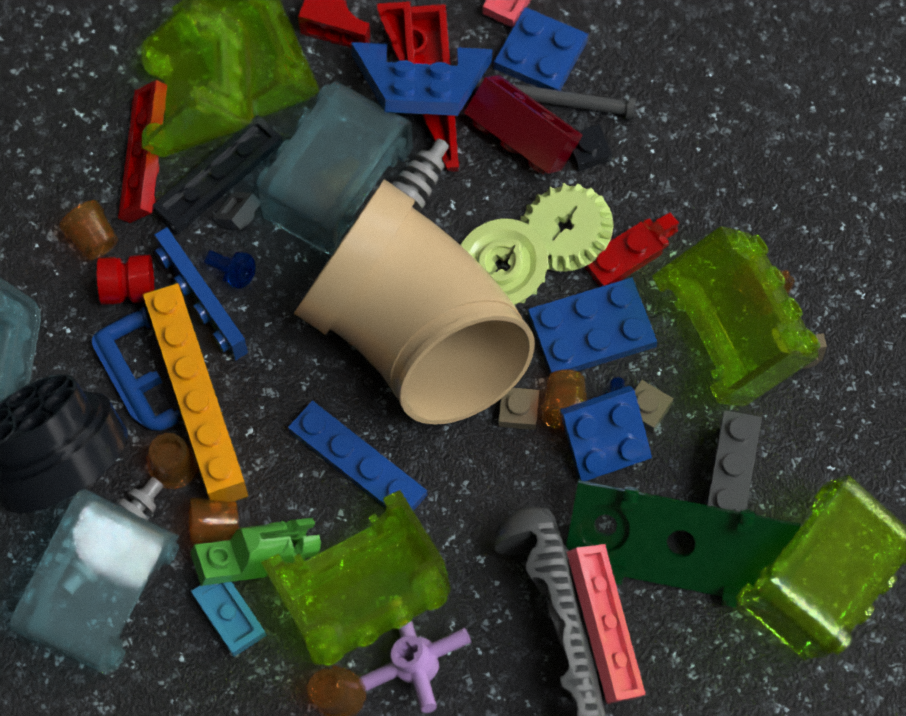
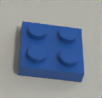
M525 7L494 61V69L538 88L561 91L588 41V34Z
M631 386L559 410L579 480L588 481L652 458L635 390Z

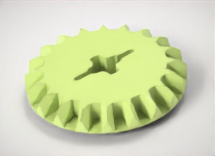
M563 183L558 188L549 186L548 191L544 194H536L534 202L527 204L524 216H521V222L533 227L544 240L549 253V270L573 271L589 265L607 248L613 233L612 213L603 197L596 194L592 188L586 189L580 184L568 186ZM571 219L573 229H564L561 233L558 223L560 221L566 223Z
M514 219L489 221L474 229L461 244L491 275L514 305L517 303L525 304L526 299L532 294H537V288L541 283L545 282V274L547 269H549L548 250L540 234L524 222ZM509 258L508 264L510 268L507 271L500 269L496 272L497 266L495 262L499 259L506 261Z

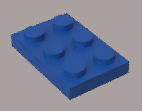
M633 277L528 309V316L551 379L657 347L656 336Z

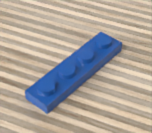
M166 227L154 234L158 245L154 252L165 269L168 267L173 269L177 275L173 280L175 284L179 283L182 295L184 297L189 294L196 303L192 307L203 324L209 322L216 331L212 333V336L223 353L229 350L235 360L246 355L248 350L245 338L169 229Z
M313 400L288 427L291 435L403 523L427 496V490Z

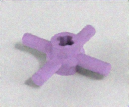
M400 608L394 613L401 638L394 644L391 650L393 662L361 676L360 683L365 691L396 677L405 682L414 683L421 711L423 713H430L437 708L429 681L438 672V658L471 643V639L465 628L433 643L425 638L417 637L409 610L407 608Z

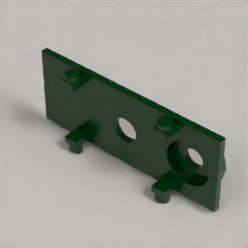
M579 480L566 547L570 551L579 547L605 544L615 583L618 585H622L623 577L722 596V606L736 608L738 600L783 608L801 524L755 515V512L747 509H742L739 512L642 493L635 487H625L622 489ZM601 515L612 516L616 520L617 528L609 534L601 533L595 526V520ZM684 530L694 537L695 547L690 553L679 555L669 549L667 539L675 531Z

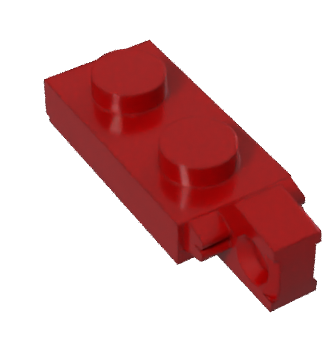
M671 212L657 219L654 223L650 218L644 222L641 221L611 240L607 248L598 255L595 261L585 266V269L600 287L622 281L662 255L663 249L669 245L667 239L678 232L679 222Z

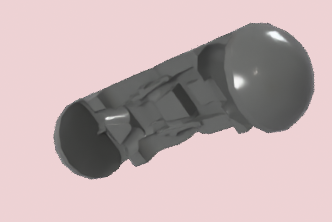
M535 506L518 509L508 515L498 526L494 540L495 552L508 556L530 554L526 563V570L542 596L550 598L547 607L554 622V629L569 662V670L561 677L562 686L571 692L574 703L578 706L577 716H606L583 612L567 555L568 548L563 545L556 520L549 509Z

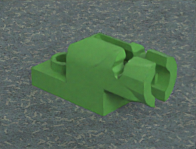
M312 518L294 519L287 523L281 521L266 525L243 527L237 529L230 540L194 545L190 554L201 586L270 577L279 565L298 563L306 558L317 556L321 546L320 535L306 536L307 530L314 527V520Z

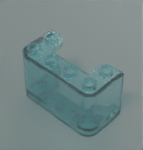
M334 81L331 85L326 84L323 86L318 94L317 104L311 112H305L302 115L294 136L291 140L286 139L281 144L276 161L271 168L266 167L257 180L263 218L330 256L333 255L341 243L340 237L344 234L347 227L351 228L355 222L354 214L388 166L394 168L397 159L404 162L413 149L411 121L396 113L385 112L380 104L338 81Z

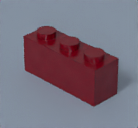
M500 75L484 78L464 112L473 119L472 124L477 129L497 136L501 139L500 144L506 150L515 154L520 153L529 160L528 165L542 174L561 171L583 136Z

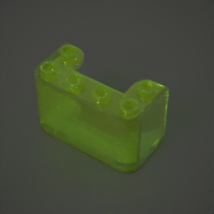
M723 226L707 235L653 274L652 277L660 292H664L667 289L674 292L678 299L674 302L676 308L687 311L716 367L710 373L714 379H719V381L710 386L717 402L747 406L816 360L819 356L818 348H820V343L815 334L807 329L801 319L803 315L799 304L789 297L783 286L786 283L785 278L778 268L772 266L766 255L769 251L763 239L758 235L752 236L747 232Z
M845 475L823 484L814 496L819 502L814 503L810 508L813 511L775 562L771 566L764 567L760 573L763 576L756 582L755 588L748 583L735 598L804 660L817 657L822 658L831 653L838 655L843 652L852 640L849 634L857 624L864 623L871 616L875 609L872 605L879 594L883 595L891 589L897 580L894 574L902 564L906 565V525L850 475Z
M401 490L383 498L386 510L379 518L376 514L369 516L371 527L304 561L299 553L293 556L294 562L288 563L284 562L278 553L261 562L273 593L315 664L333 665L340 661L346 653L358 647L369 646L377 640L378 636L393 628L398 629L406 626L413 617L426 610H435L441 607L448 599L447 596L450 593L451 587L444 559Z

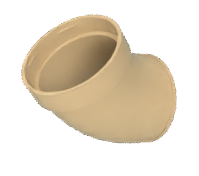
M384 179L324 266L294 314L323 334H326L331 329L359 351L385 379L406 414L412 419L426 424H446L460 421L487 409L504 397L518 383L532 360L535 347L534 336L514 304L491 275L451 236L412 207L415 202L413 198Z

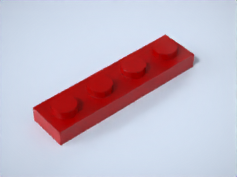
M157 80L134 91L118 216L119 219L128 223L151 214L153 204L155 203L154 191L156 177L159 172L158 158L160 144L163 139V117L167 107V85Z

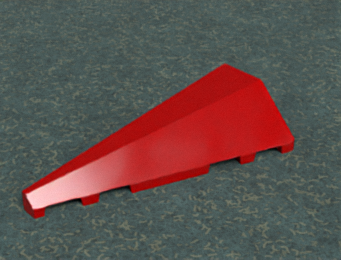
M410 1L377 4V12L399 61L405 60L414 64L443 62L450 65L446 4L412 7ZM423 114L434 142L437 139H441L449 145V148L442 157L446 169L454 172L459 171L455 116Z

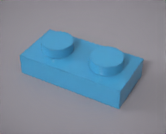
M232 582L200 585L191 591L192 596L233 657L266 636L265 630Z

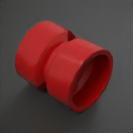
M151 255L129 256L126 263H123L120 258L116 257L98 258L97 286L101 305H117L122 303L126 297H129L132 303H145L143 294L155 291Z

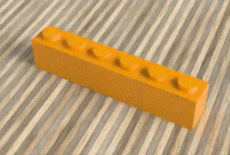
M179 283L143 294L212 508L249 497Z

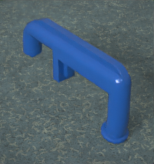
M144 306L142 310L131 313L97 331L92 338V345L133 420L152 431H162L179 423L178 418L181 416V412L179 410L173 411L170 408L155 416L143 393L162 383L157 371L153 373L150 371L135 379L115 343V340L144 326L146 328L151 327L147 307Z

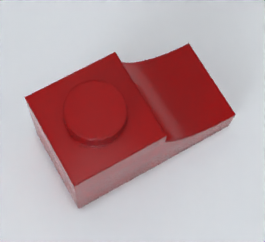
M304 0L298 15L301 34L351 48L352 42H371L370 24L354 16L347 8L346 0Z

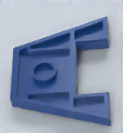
M351 43L353 59L384 112L458 116L492 62L493 49L457 48V66L443 62L433 64H414L405 60L397 61L396 63L386 62L387 44Z

